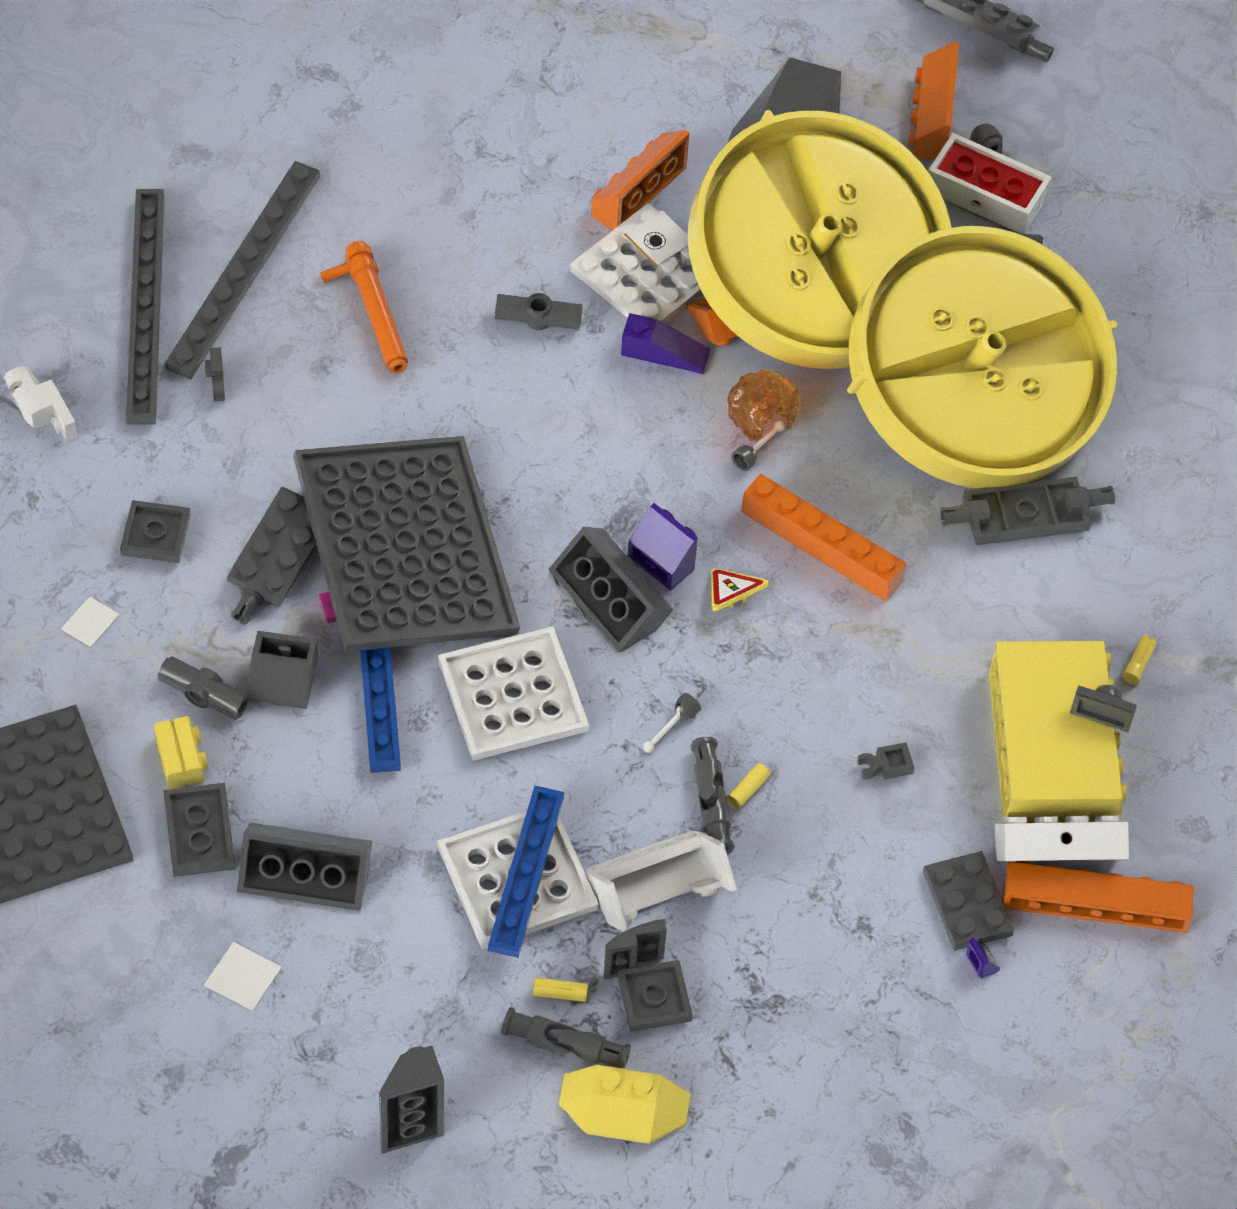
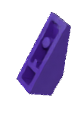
M629 313L622 334V356L704 374L710 355V348L658 319Z

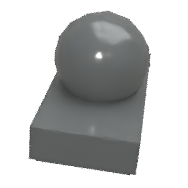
M1078 685L1070 713L1129 732L1137 705L1122 700L1120 691L1113 685H1101L1096 690Z

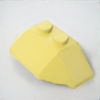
M594 1065L564 1074L559 1106L569 1114L572 1120L586 1134L651 1144L677 1128L680 1129L686 1125L691 1093L659 1074Z

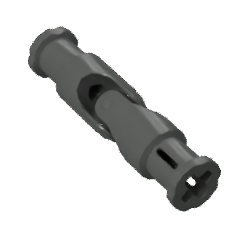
M699 737L692 741L690 747L691 751L695 753L696 759L694 772L700 791L699 801L703 828L708 836L724 843L728 855L733 852L735 846L734 842L730 840L729 835L731 822L726 794L723 789L722 767L716 756L718 743L713 737Z
M509 1007L506 1013L501 1034L506 1036L510 1033L526 1038L528 1043L561 1053L572 1052L582 1060L595 1064L603 1062L621 1069H625L631 1050L630 1044L626 1043L623 1046L607 1041L606 1037L584 1031L577 1032L572 1026L537 1015L530 1017L515 1012V1008ZM561 1029L558 1034L559 1040L557 1045L546 1039L549 1031Z

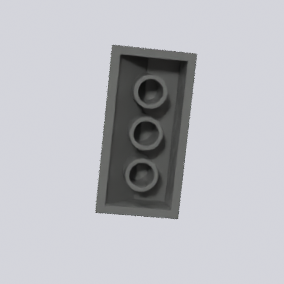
M583 526L548 569L619 652H623L654 633L673 611L672 607L603 528Z
M250 823L243 836L237 892L360 911L369 872L373 841Z
M417 1046L401 1054L379 1091L380 1149L382 1154L444 1136V1077L433 1046L425 1048Z

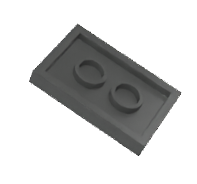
M225 783L163 790L173 877L236 869Z
M982 851L924 866V876L954 951L967 948L970 939L973 937L983 943L1013 936L1014 928Z

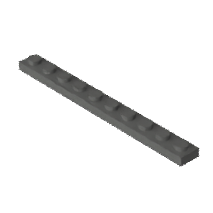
M294 161L166 360V370L188 379L193 378L210 351L209 348H212L317 183L320 178V170Z
M136 189L126 410L127 425L156 424L164 189Z

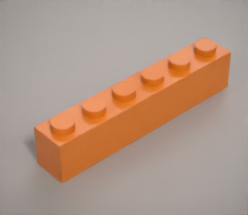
M760 473L745 490L742 513L887 602L903 582L906 562Z
M1008 861L1004 877L1003 904L1005 909L1187 933L1192 920L1194 886L1186 885L1180 881L1163 882L1155 881L1149 877L1132 878L1124 877L1118 873L1101 874L1094 873L1088 869L1071 870L1063 869L1057 865L1040 866L1026 861Z

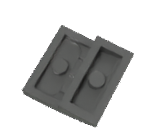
M665 919L640 924L622 932L609 941L605 946L604 979L617 977L618 970L634 968L636 963L664 959L667 933Z

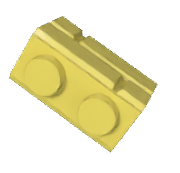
M188 716L176 718L173 721L167 720L155 723L153 725L155 740L168 789L202 783L204 781L203 770L208 769L205 752L198 751L197 745L202 744L198 726L192 727L190 717Z

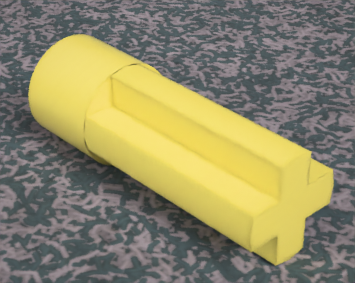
M1147 635L1141 637L1130 662L1122 674L1123 680L1132 685L1139 683L1156 647L1157 641L1154 638L1150 639Z
M535 977L533 996L587 1002L589 983Z

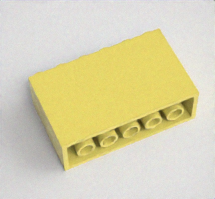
M996 641L989 670L1003 817H1027V823H1034V817L1058 816V823H1065V816H1088L1089 822H1095V816L1121 817V802H1126L1127 792L1126 785L1121 784L1120 775H1123V758L1117 755V749L1120 748V732L1115 731L1113 727L1070 713L1078 685L1092 690H1096L1101 685L1114 686L1113 678H1108V671L1111 668L1110 653H1105L1104 641Z

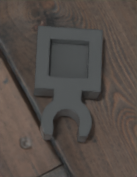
M221 347L209 348L210 360H205L206 377H212L214 402L225 401Z
M906 742L878 747L876 751L877 756L863 753L857 759L858 765L868 764L870 768L862 769V779H871L879 772H882L884 779L914 773V765Z

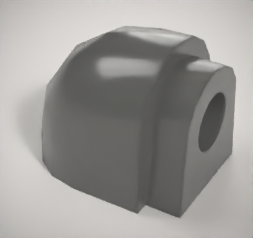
M985 123L973 129L970 136L971 141L1002 154L1003 137L995 126Z

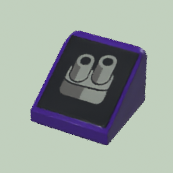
M975 937L971 938L966 955L978 976L982 979L998 972L1000 967L988 946Z

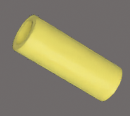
M757 763L726 796L728 803L734 808L740 809L771 776L769 769L763 764Z

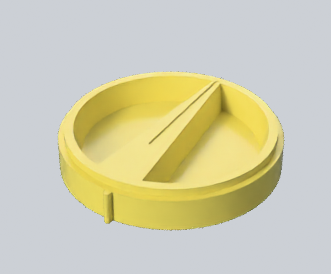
M766 110L759 122L741 131L731 139L710 165L695 194L690 209L688 247L693 272L707 302L717 316L742 340L757 350L790 364L818 369H841L850 367L849 337L856 309L882 267L906 245L932 232L951 228V223L942 195L931 175L904 145L883 130L854 117L834 112L796 111L773 116L770 110Z
M984 226L947 228L920 237L903 247L882 267L863 295L851 325L849 364L852 383L847 388V391L850 394H857L869 421L894 451L918 469L935 478L977 489L1035 482L1052 474L1072 459L1093 436L1104 420L1116 385L1117 354L1112 331L1118 324L1114 320H1108L1100 301L1084 278L1061 256L1046 246L1023 235L999 228Z

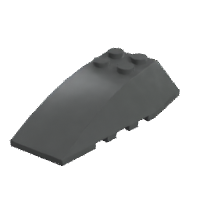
M789 57L733 128L728 142L741 131L759 122L766 110H770L773 116L796 111H825L839 114L841 71Z

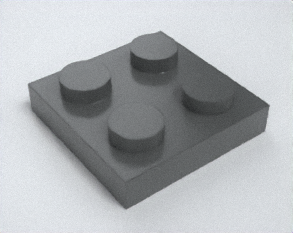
M132 500L120 547L121 555L179 563L190 520V508Z
M679 960L617 971L630 1032L692 1021L693 1015Z

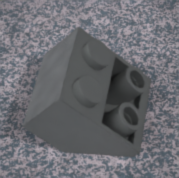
M257 631L250 666L247 693L249 701L307 709L318 661L317 639Z

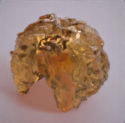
M762 369L757 373H747L740 377L739 382L729 392L727 398L728 417L733 420L737 428L740 427L743 434L749 440L758 441L762 436L764 425L772 419L773 414L783 417L786 427L788 429L792 428V423L795 421L797 409L800 405L798 396L801 393L790 380L782 377L777 371Z

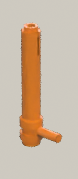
M364 241L352 242L345 250L347 263L320 272L322 280L327 282L351 273L353 281L357 282L387 369L391 370L392 373L403 372L407 368L408 359L378 277L379 269L374 260L372 249Z

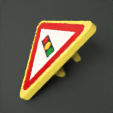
M717 568L712 569V610L718 611L727 606L733 608V603L739 600L746 602L748 596L769 586L768 580Z

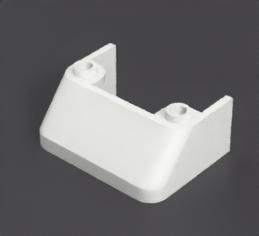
M700 831L682 833L593 865L585 870L587 879L608 924L621 932L628 930L627 926L633 923V918L638 915L637 911L690 891L700 893L702 897L718 893V888L720 887L731 892L737 890L724 843Z

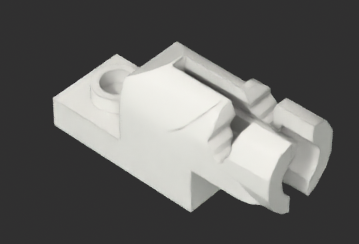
M25 366L16 367L5 374L4 379L7 382L5 385L12 397H14L15 404L28 424L33 428H38L52 423L56 433H62L67 443L78 439L76 422L52 379L40 383L32 374L30 368Z

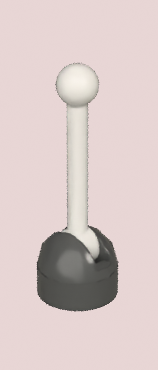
M781 420L776 421L774 428L753 447L749 445L738 447L731 455L733 463L743 471L749 470L757 460L756 451L777 432L784 431L785 423Z
M683 693L675 703L676 715L651 741L643 744V750L646 753H652L655 749V744L680 718L691 719L696 716L701 710L699 702L690 694Z

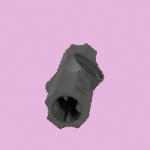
M535 293L529 297L498 294L495 319L524 322L534 330H543L548 326L579 329L583 304L552 301L549 296L543 293Z
M173 656L165 659L158 673L159 681L184 693L187 700L200 708L209 706L234 720L243 715L249 702V695L223 683L221 677L216 672L204 667L198 670Z

